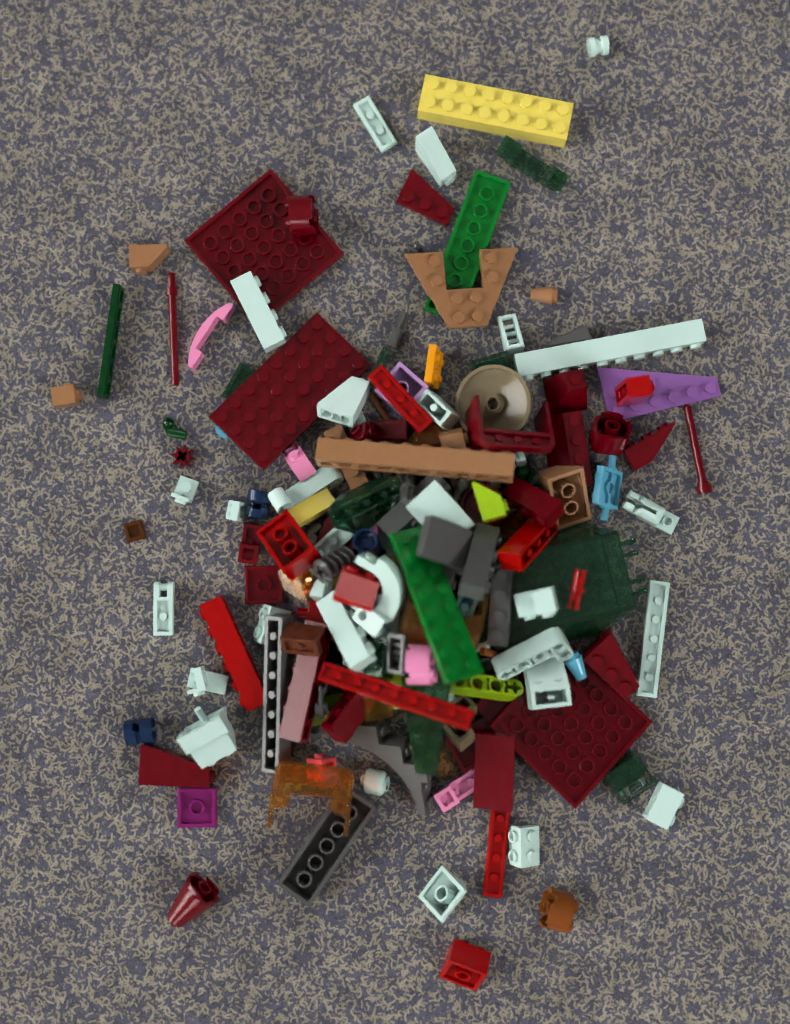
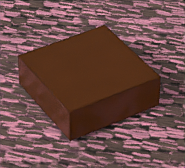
M142 519L122 525L127 543L147 538Z

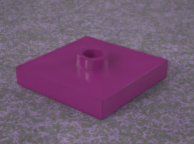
M210 786L209 788H177V828L217 827V786Z

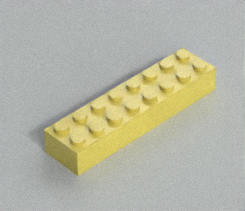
M425 74L418 107V119L564 148L574 103Z

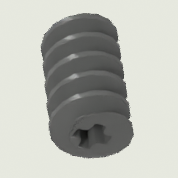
M342 546L333 551V553L315 560L313 563L314 574L320 582L325 584L326 580L331 581L333 577L337 578L343 564L358 566L355 563L356 555L347 546Z

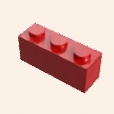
M650 375L625 378L614 388L617 407L637 405L653 395L652 392H654L655 388L653 380H650Z

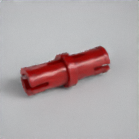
M574 568L575 571L572 586H569L571 591L566 608L572 609L573 601H575L574 610H579L581 596L585 591L583 586L587 571L582 570L581 577L579 578L580 569Z

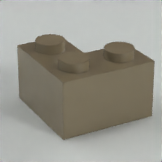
M459 695L450 702L475 710L474 717L478 715L477 705L468 696ZM435 720L439 729L460 753L475 741V733L471 728L469 731Z

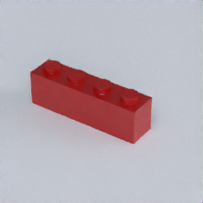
M530 517L498 551L501 569L523 572L558 533L557 522L550 529L545 525H538Z

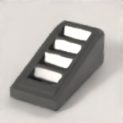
M584 325L552 339L549 345L550 347L591 340L592 337L587 326Z
M387 633V673L408 674L405 673L406 650H408L406 634ZM394 639H400L401 643H395ZM395 647H400V651L395 650Z

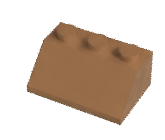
M553 466L538 471L541 490L561 500L565 509V513L557 521L558 531L592 519L584 468L582 466Z

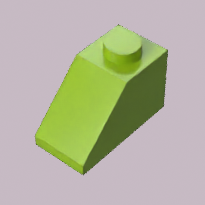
M473 482L472 487L483 523L507 517L505 511H509L506 499L502 500L501 496L477 482Z

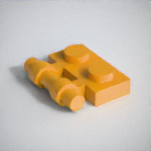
M429 344L424 376L425 384L432 387V390H439L443 378L441 371L445 360H443L444 353L440 351L436 344Z

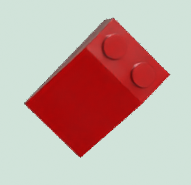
M287 509L255 532L281 571L291 582L313 567L314 561L322 557Z

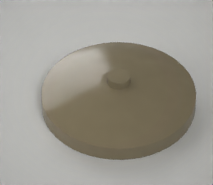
M496 364L481 366L469 373L457 390L455 410L461 416L459 422L467 433L465 413L475 395L479 396L483 428L521 431L530 418L532 411L530 388L519 373L506 366Z

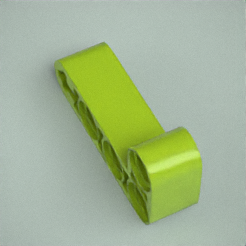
M483 674L458 681L459 686L455 683L445 685V689L450 694L505 702L513 701L524 690L523 684L517 679L499 680L497 676ZM472 682L477 685L478 689L473 686Z

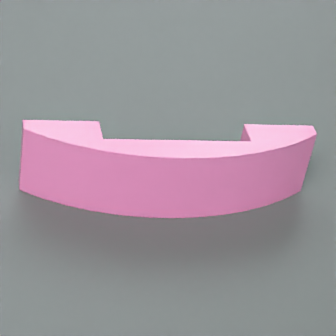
M228 303L212 313L196 333L188 359V366L193 371L197 369L205 356L199 350L219 320L226 324L236 308L232 303Z
M474 768L457 777L433 795L443 813L474 792Z

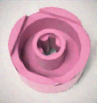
M408 644L409 650H406L405 673H409L410 678H406L407 685H433V683H437L436 661L430 645Z

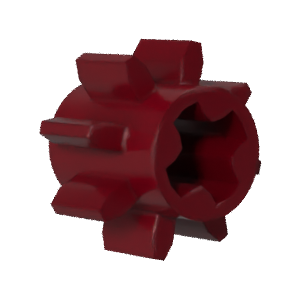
M184 445L183 449L176 447V453L171 454L176 459L173 464L180 463L181 469H184L185 465L191 468V461H196L192 457L195 451L193 449L188 451L187 445ZM182 453L188 454V455L185 456V457H186V460H185V461H183V460L181 459V458H182V456H181Z

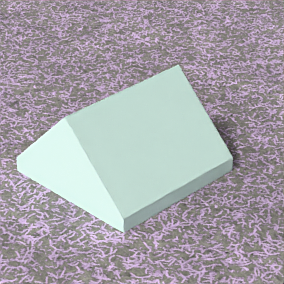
M441 865L418 897L439 921L444 923L467 892V888L462 880Z

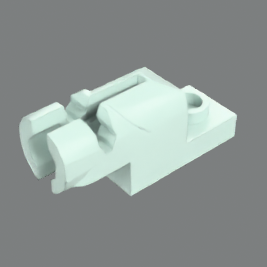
M633 491L627 494L626 498L635 502V505L626 501L622 504L623 509L635 515L636 518L672 535L680 517L666 511L664 507Z

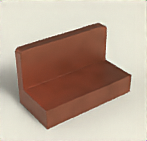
M289 622L279 637L283 653L320 657L323 652L320 638L325 631L324 626Z

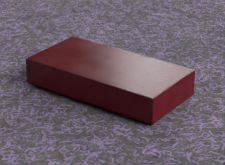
M406 420L370 421V426L374 427L378 433L377 440L409 439V423Z

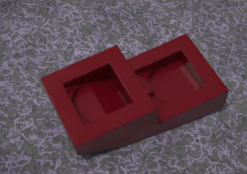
M244 523L238 562L257 565L261 540L255 532L264 525Z

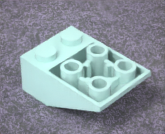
M553 656L523 671L528 709L536 710L572 705L570 685L563 661H558Z

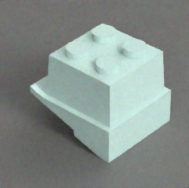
M200 706L196 707L194 712L199 720L184 728L183 732L179 733L177 737V742L185 754L190 753L201 769L214 765L218 760L232 755L237 750L235 731L227 718L226 706L206 716Z

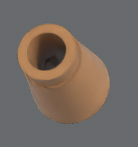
M554 286L531 288L530 300L550 305L557 303L558 288H554Z

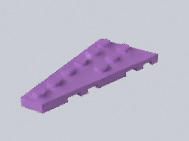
M596 368L606 410L623 415V419L722 396L717 377ZM650 375V380H653L655 388L654 392H652L653 395L640 404L617 407L614 391L617 385L625 378Z

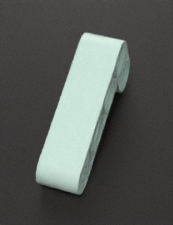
M321 467L316 470L315 474L303 482L299 481L287 490L278 487L272 490L267 497L277 513L280 514L326 487L329 490L342 483L345 477L339 468Z
M552 627L492 658L491 663L499 680H507L553 656L562 662L570 659L574 653L559 627Z

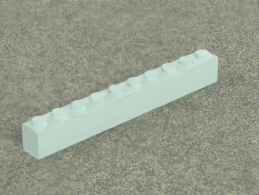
M701 318L514 354L513 363L515 371L525 381L533 380L534 376L540 375L541 378H547L552 376V373L559 372L560 374L570 371V369L583 368V370H587L591 365L604 367L608 365V362L615 361V364L626 362L628 358H634V360L644 359L645 355L649 354L657 357L670 350L671 353L683 351L682 348L689 347L690 350L698 349L707 340Z

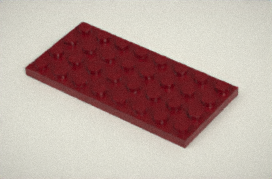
M316 313L208 417L264 472L319 418L317 416L318 402L351 376L360 378L371 364Z

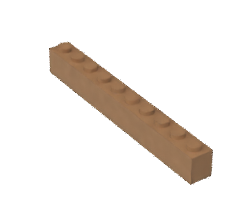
M325 436L324 438H318L315 461L318 467L513 483L515 454H511L509 451L491 452L488 449L475 451L466 447L452 449L449 446H441L439 448L428 444L414 446L411 443L393 444L390 441L378 443L368 439L355 441L352 438H344L342 440Z

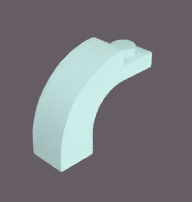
M369 552L358 555L355 563L375 574L382 585V596L375 610L392 620L399 616L406 599V585L400 569L386 555L378 558V560L374 554Z

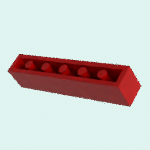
M218 596L199 605L201 609L199 614L202 620H206L209 626L207 628L208 634L211 638L215 639L217 644L215 649L218 655H222L225 661L223 663L224 669L227 674H231L233 679L231 684L234 690L238 691L241 696L239 701L242 708H246L247 712L262 706L263 681L224 596Z

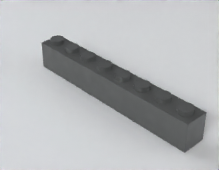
M284 613L265 615L262 772L278 775L291 769V740L279 738V725L284 715L283 707L288 698V685L293 676V654L283 653L279 637L289 622L294 623V614Z

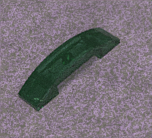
M506 135L496 153L519 172L544 187L559 193L568 180L569 175L555 166L551 168L523 150L520 143Z

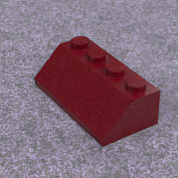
M582 410L551 416L555 446L550 453L546 454L548 468L553 466H582L584 468L587 489L593 487Z

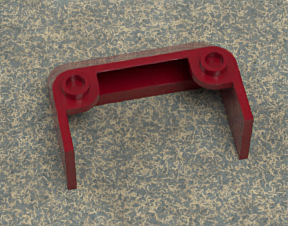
M478 395L474 396L465 413L468 437L470 442L476 446L491 450L541 454L550 453L555 446L548 402L543 403L534 418L536 432L483 428Z

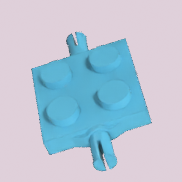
M609 455L608 466L597 465V471L594 475L595 485L592 492V504L601 508L600 520L608 521L609 510H618L623 472L618 471L615 467L617 459L615 455Z

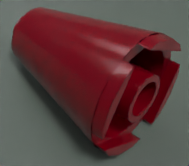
M192 872L187 877L168 912V921L174 927L184 926L216 905L220 900V897L218 898L217 896L220 892L216 884L208 877H206L205 881L199 876L200 872Z

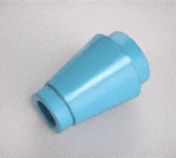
M574 650L573 656L564 661L576 681L585 679L587 674L582 654H579L578 650Z

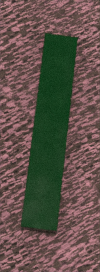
M113 284L97 392L99 398L107 400L110 396L125 291L120 284Z

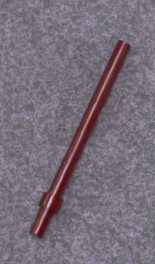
M169 272L166 296H168L171 384L172 386H179L176 310L178 288L176 287L175 273Z

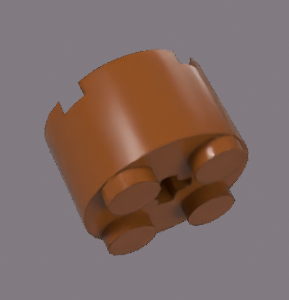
M548 886V891L544 890L538 908V912H542L541 918H538L539 926L562 933H570L573 928V916L578 911L579 903L575 901L572 892Z

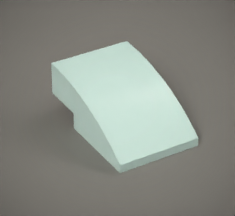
M436 480L406 506V509L422 526L425 516H435L468 530L475 526L473 521Z

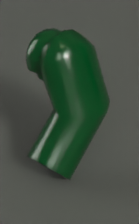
M166 417L163 420V428L169 437L186 440L188 431L179 430L171 417Z

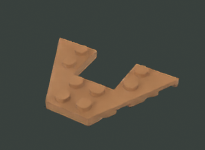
M517 247L479 250L482 288L447 290L443 252L405 254L404 258L409 262L415 272V276L420 280L423 289L433 301L436 310L444 319L448 329L476 328L488 325L516 254Z

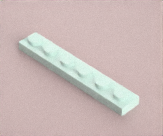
M649 580L638 671L640 687L636 690L637 696L657 698L670 589L669 582Z

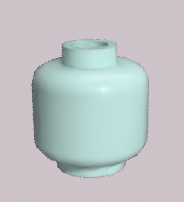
M369 768L365 774L361 775L360 785L363 786L365 793L381 796L389 789L390 777L387 776L386 771Z

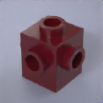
M366 421L360 425H355L350 431V438L355 441L368 439L377 442V431Z

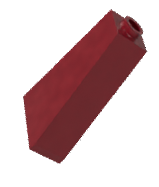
M150 743L140 745L138 785L209 788L212 782H215L216 771L212 770L213 765L201 769L193 758Z

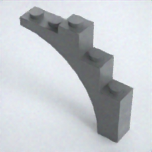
M366 715L364 721L353 733V737L348 742L367 749L389 764L409 788L415 801L418 815L426 816L434 804V798L431 796L430 779L435 775L436 771L417 772L416 754L411 753L412 747L409 744L408 736L387 734L384 717Z

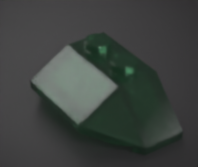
M399 477L373 479L339 495L327 509L333 527L355 534L361 529L376 525L384 515L400 502L401 482Z

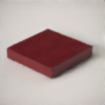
M278 565L244 566L245 605L284 603L283 572Z

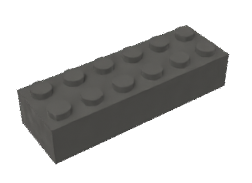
M345 781L280 876L277 885L310 907L377 809V803Z

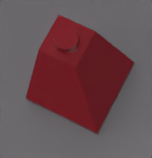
M583 368L543 379L551 416L587 409V385Z

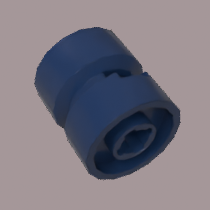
M248 489L247 501L249 504L245 505L244 516L268 520L270 513L268 505L271 504L267 497L269 492ZM255 504L262 505L261 510L255 509Z
M364 528L355 533L353 546L359 555L369 552L374 554L377 559L382 555V543L373 530Z
M143 718L140 722L137 719L125 721L123 734L126 745H139L141 741L143 744L155 743L157 733L154 718Z

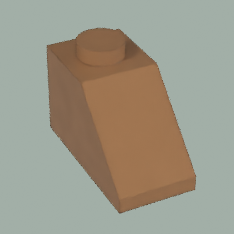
M167 244L129 245V268L137 275H146L147 272H152L170 253L169 246Z

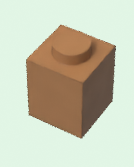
M68 384L50 387L52 403L55 408L61 409L81 405L80 400L83 399L81 389H78L76 385Z

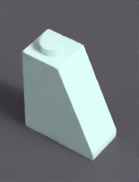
M431 126L416 136L415 151L440 187L444 184L448 186L455 180L456 169Z
M351 376L318 402L317 416L353 428L370 393V382L363 378Z

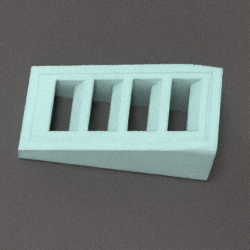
M516 314L497 317L505 356L524 352L525 345ZM513 319V324L503 325L504 322L502 321ZM515 329V331L505 333V330ZM516 336V339L507 340L508 337Z
M335 577L331 581L326 580L325 584L317 579L309 596L314 601H319L331 593Z

